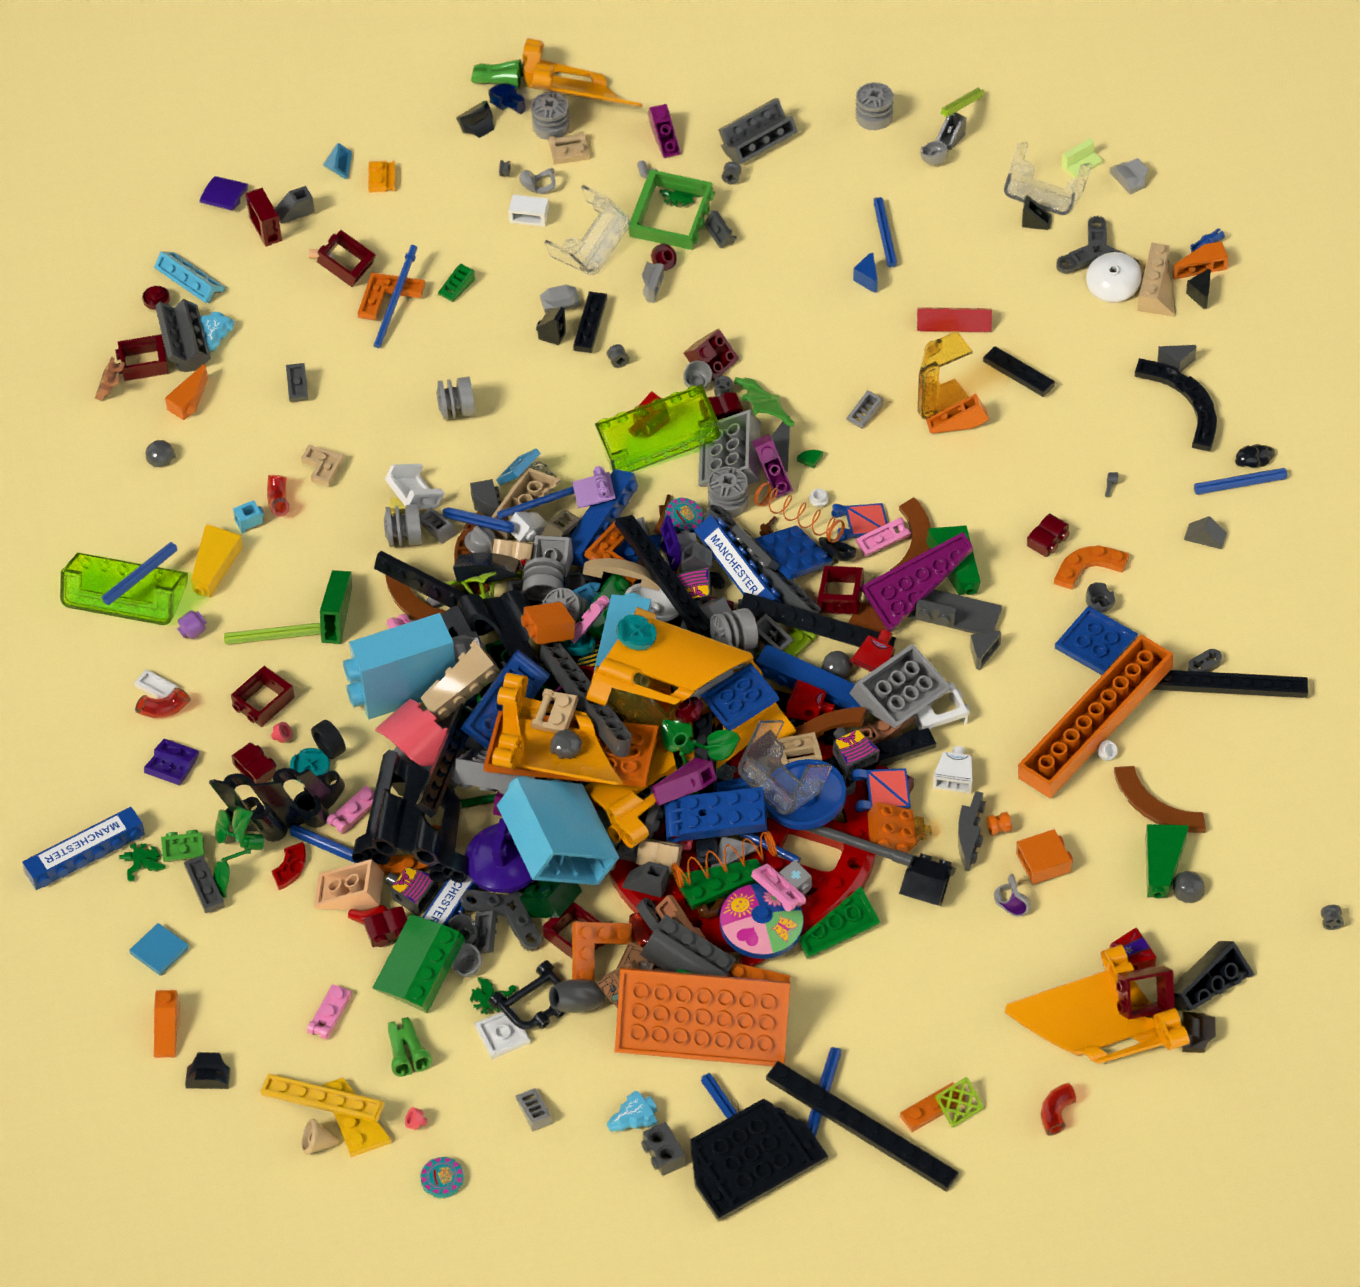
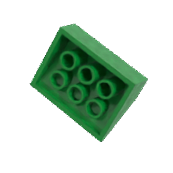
M410 914L372 988L428 1014L465 938L459 931Z

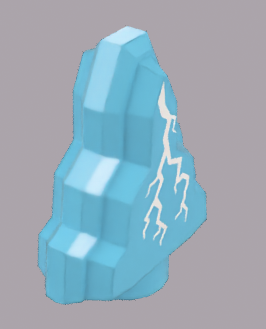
M212 312L210 315L201 316L209 351H214L220 345L221 339L227 337L228 332L233 330L235 324L234 320L220 312Z
M635 1090L627 1096V1101L621 1104L620 1111L612 1115L606 1125L610 1132L623 1131L629 1127L635 1129L643 1126L647 1128L658 1124L654 1115L657 1112V1107L650 1096L643 1098Z

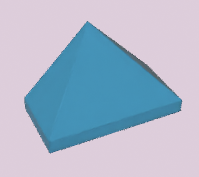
M337 143L323 166L342 178L347 179L352 151Z

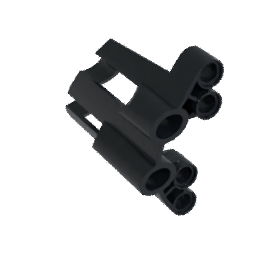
M510 590L503 593L500 597L485 599L477 594H468L458 600L457 606L448 609L441 615L451 638L463 634L468 637H478L481 647L486 651L479 636L488 634L494 628L510 658L519 649L541 666L528 642L530 636L526 628L522 626L521 616L523 615L524 607L541 605L543 602L528 600L522 591ZM494 660L500 670L509 662V660ZM550 673L545 684L557 689L560 685Z
M389 749L382 757L366 834L361 835L355 840L352 860L355 863L372 859L377 864L385 865L389 863L390 857L395 856L398 850L412 853L419 862L428 865L429 878L435 882H443L447 877L454 882H465L468 877L469 858L455 852L461 799L452 790H446L440 804L445 809L441 829L438 830L431 826L425 818V813L416 807L429 771L411 760L410 764L406 763L396 751ZM394 773L406 782L403 798L390 793Z
M282 768L274 772L272 782L254 783L250 777L240 773L230 774L225 777L224 781L209 780L211 787L228 807L225 811L229 815L231 826L236 807H243L251 811L254 806H257L256 809L252 810L253 814L246 831H258L264 836V839L272 842L283 839L293 824L298 826L306 824L312 828L324 826L329 816L328 809L334 805L345 788V782L338 772L329 771L316 776L310 769L299 773L291 768ZM288 780H298L304 785V791L297 794L294 801L283 786ZM337 780L336 783L330 785L332 781ZM240 785H248L259 799L249 797L242 800L236 793L235 788Z

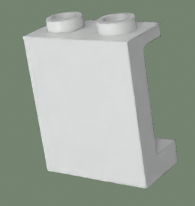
M395 464L390 467L385 480L404 506L418 504L419 509L438 508L445 493L441 488L430 489L420 476L423 469L422 464Z

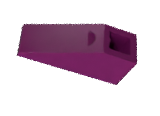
M667 104L650 107L648 118L663 158L681 155Z
M768 434L751 441L767 480L771 485V489L778 488L775 498L792 492L793 488L771 436Z
M694 758L652 786L657 805H662L699 791L717 780L712 761Z

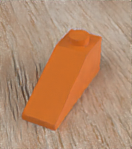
M1222 241L1204 244L1175 263L1173 279L1195 276L1207 269H1211V272L1227 270L1228 255Z
M206 365L200 366L165 397L167 410L182 420L192 415L197 409L208 380Z
M977 394L926 419L931 434L972 429L990 420L986 407Z
M156 990L154 1058L176 1057L180 1007L177 990Z

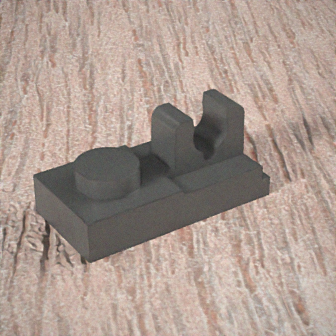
M712 210L704 223L705 227L719 248L725 247L726 243L733 244L737 237L732 236L733 231L728 228L719 212Z
M305 363L286 365L289 401L308 400Z
M493 910L476 912L475 924L478 927V936L473 945L481 954L494 951L495 934L497 933L495 927L498 919L497 914Z

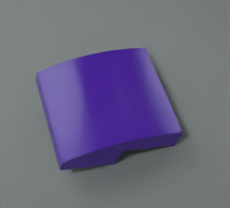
M214 176L203 191L200 203L233 211L240 204V197L248 190V184Z
M666 515L660 529L663 537L661 547L668 565L673 571L677 572L681 561V546L671 517Z
M163 739L154 749V756L144 766V773L180 786L194 766L199 756V751Z

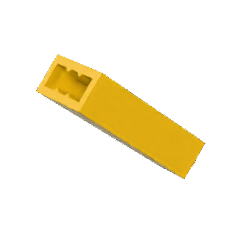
M209 524L205 525L191 578L193 592L200 596L211 598L243 548L241 535Z

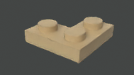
M308 445L301 457L303 464L316 467L311 475V482L328 487L344 460V454Z

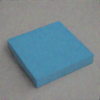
M536 448L518 456L497 478V483L503 485L518 478L541 454L540 451Z
M157 923L129 951L132 956L161 976L189 949V946Z

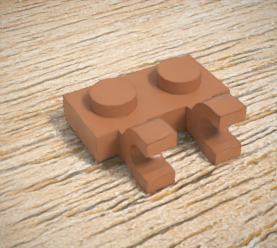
M110 358L108 365L104 369L95 399L102 401L105 395L109 396L112 387L119 383L120 376L117 375V372L123 370L125 362L117 364L114 362L115 358Z

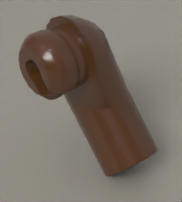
M719 898L710 908L706 904L700 905L697 908L699 916L703 919L718 916L725 900Z

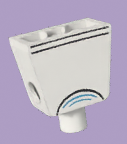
M954 746L952 752L942 753L933 776V789L971 794L972 757L964 754L965 749L963 747Z

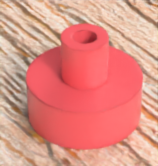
M280 722L274 725L271 737L273 740L285 743L292 739V730L286 722Z
M411 1107L405 1117V1126L409 1129L417 1130L420 1125L425 1126L427 1124V1118L423 1117L421 1109Z

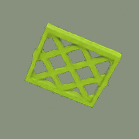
M967 1077L934 1096L951 1127L956 1126L984 1108L977 1096V1092ZM962 1083L961 1090L955 1088ZM965 1083L971 1090L970 1092L964 1091ZM948 1091H950V1092H949V1097L942 1096L943 1094H945V1093H947ZM953 1091L960 1093L958 1100L952 1098ZM963 1094L969 1095L968 1103L961 1101ZM972 1097H975L978 1106L971 1104ZM941 1098L948 1100L946 1107L943 1106ZM951 1101L957 1103L956 1110L949 1109ZM960 1104L967 1106L966 1113L959 1112ZM970 1107L976 1108L974 1111L969 1113ZM948 1111L955 1113L953 1121L948 1115ZM958 1114L964 1116L957 1121Z

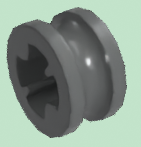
M500 161L499 176L506 175V177H509L510 161Z

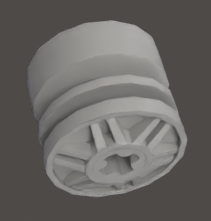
M877 82L861 86L856 94L857 123L868 130H881L889 126L893 119L892 90L887 85Z
M554 92L542 93L535 97L531 103L533 131L536 136L549 140L551 136L556 138L566 135L570 128L568 101L566 98Z
M470 376L457 378L456 387L452 386L450 379L447 380L448 388H444L442 380L437 381V402L443 420L448 419V410H451L452 418H456V409H460L463 417L475 415Z
M721 467L713 471L708 477V506L716 505L722 508L731 518L744 513L748 507V479L745 473L735 467Z
M406 505L405 514H401L399 507L395 506L396 515H391V508L385 507L384 528L389 547H394V538H398L399 546H402L403 537H407L409 545L422 544L419 505Z
M542 557L529 560L524 565L522 592L528 600L543 602L547 594L552 590L564 588V568L560 562Z
M568 588L552 590L547 594L542 603L562 602L574 619L575 624L579 617L583 616L584 610L590 606L586 599Z
M748 608L733 610L731 613H717L711 617V639L725 644L732 643L734 647L744 651L754 649L757 646V624L752 612Z

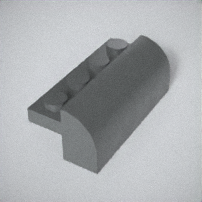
M779 98L768 101L718 129L723 141L721 147L724 153L736 163H743L798 132L793 117L784 114Z
M182 299L175 307L159 302L155 308L168 360L176 363L178 371L182 372L195 371L203 364L205 365L211 357L198 305Z
M666 914L639 954L664 971L677 972L680 969L694 974L726 976L736 961L735 958Z

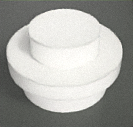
M815 489L809 496L810 503L816 507L826 505L829 500L828 494L823 489Z
M1105 740L1099 744L1098 755L1102 760L1109 761L1116 756L1117 747L1114 743Z

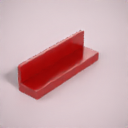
M917 307V331L991 332L992 330L991 308Z

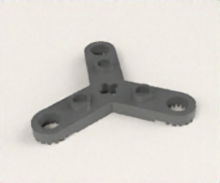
M1097 215V217L1089 218L1088 245L1069 252L1065 256L1058 257L1056 268L1059 272L1071 273L1090 265L1096 258L1106 253H1123L1107 245L1106 220H1104V217L1102 218V216L1099 217ZM1094 223H1099V224H1101V225L1098 226V227H1097V226L1095 227V225L1093 226ZM1062 263H1069L1070 265L1064 267Z
M528 886L508 895L478 890H467L463 893L460 902L464 909L466 908L470 912L495 911L497 916L506 918L521 947H524L523 949L535 951L539 948L542 941L541 935L519 899ZM472 897L477 903L471 904L466 899ZM510 904H513L514 910H511ZM527 936L530 938L533 937V939L535 938L536 943H529L526 941L525 938H527Z

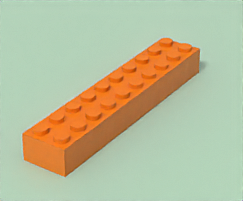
M1141 634L1018 764V779L1051 799L1098 749L1099 744L1112 734L1173 668V653Z

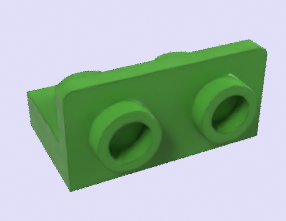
M188 830L186 834L178 835V832L166 833V836L161 837L163 861L188 860L202 855L205 858L203 833H198V830Z

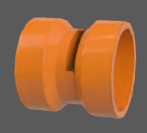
M1007 811L1000 813L998 816H987V826L991 836L998 835L999 831L1005 833L1012 831V823Z

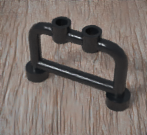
M548 960L543 961L536 969L540 977L508 998L501 991H498L488 1000L493 1009L499 1008L515 1026L523 1030H530L536 1026L544 1029L549 1025L551 1021L549 1018L554 1015L559 1019L565 1014V1012L553 1009L550 1005L547 1010L538 1012L530 1021H522L509 1007L549 980L554 985L562 982L553 972L554 966Z

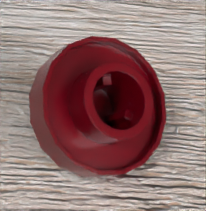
M660 244L653 248L651 261L653 264H663L664 271H667L676 265L677 256L675 250L670 245Z
M152 286L144 291L142 299L148 309L156 310L155 306L159 302L169 304L170 295L165 287Z
M691 697L680 702L675 712V717L681 723L696 722L701 717L702 701L698 697Z

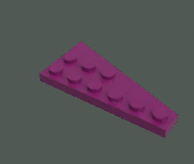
M964 532L860 586L863 594L887 631L892 632L916 608L918 599L924 600L973 551V546Z

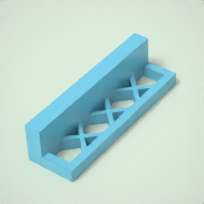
M160 252L154 268L204 303H210L214 292H224L225 286L177 253Z

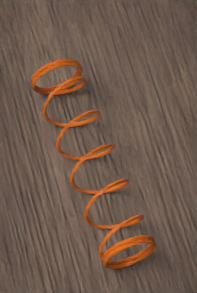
M767 482L758 487L754 496L756 505L763 507L769 504V509L773 514L783 511L784 518L787 521L797 519L801 528L812 526V531L816 536L826 533L827 539L831 543H835L841 538L845 528L842 520L835 521V517H832L828 522L827 530L822 534H817L813 529V524L821 514L820 509L815 512L812 524L804 527L800 525L799 517L806 508V502L801 504L796 518L788 519L785 516L784 510L789 506L792 495L786 498L781 511L774 512L770 507V502L777 495L778 488H774L771 492V485ZM765 485H768L766 497L761 503H757L759 492ZM776 489V493H775V495L773 496V498L771 499V496H772L774 490ZM819 511V514H818L816 520L814 521L815 516H816L817 512ZM841 522L840 533L831 541V533L834 527Z
M769 831L761 834V854L755 844L750 839L745 838L742 842L743 860L736 849L727 844L724 848V865L713 851H708L706 854V872L696 858L690 857L687 863L688 879L682 869L674 862L671 864L674 879L678 887L683 888V874L687 883L691 884L689 872L690 859H694L698 863L706 878L709 879L707 858L710 852L715 855L727 873V846H730L735 851L741 863L745 866V840L752 843L763 860V834L770 854L776 856L777 848L773 836Z

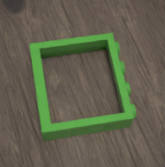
M650 169L628 225L629 237L692 250L694 244L698 243L699 230L704 227V217L708 215L710 210L709 203L715 197L712 182ZM656 186L703 196L689 236L641 226Z

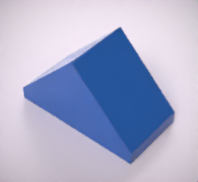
M869 253L853 268V281L875 293L877 292V273L874 254Z

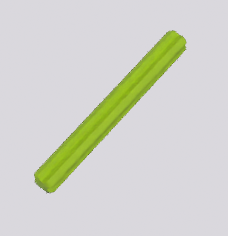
M979 87L942 107L940 114L945 117L954 114L982 98L984 90H981Z
M320 623L228 632L224 633L225 644L317 635L321 634Z

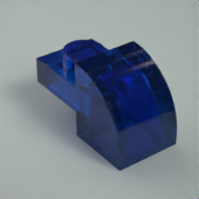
M504 83L489 89L490 103L499 109L504 110L509 107L519 114L526 111L525 98L516 93L515 85Z

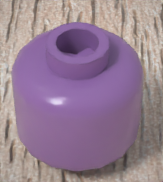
M190 610L178 619L180 627L177 630L184 638L188 636L190 639H195L206 630L205 624L207 622L198 611Z

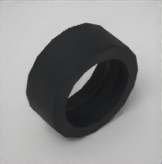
M323 720L312 727L311 733L316 745L329 759H334L345 752V742L340 732L330 721Z

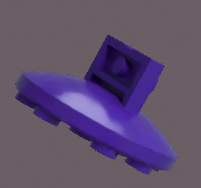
M500 818L499 824L492 825L479 832L469 843L465 852V856L469 858L468 876L480 888L489 892L513 893L534 881L503 818Z

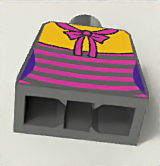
M709 567L676 574L698 606L709 601L712 596V578Z
M840 727L834 731L833 735L836 737V740L833 743L832 751L845 777L851 775L855 769H864L878 762L880 750L860 730L847 733L843 727Z
M409 867L405 868L400 876L391 872L386 878V884L392 886L393 900L416 916L421 913L438 889V882L431 880L429 873Z

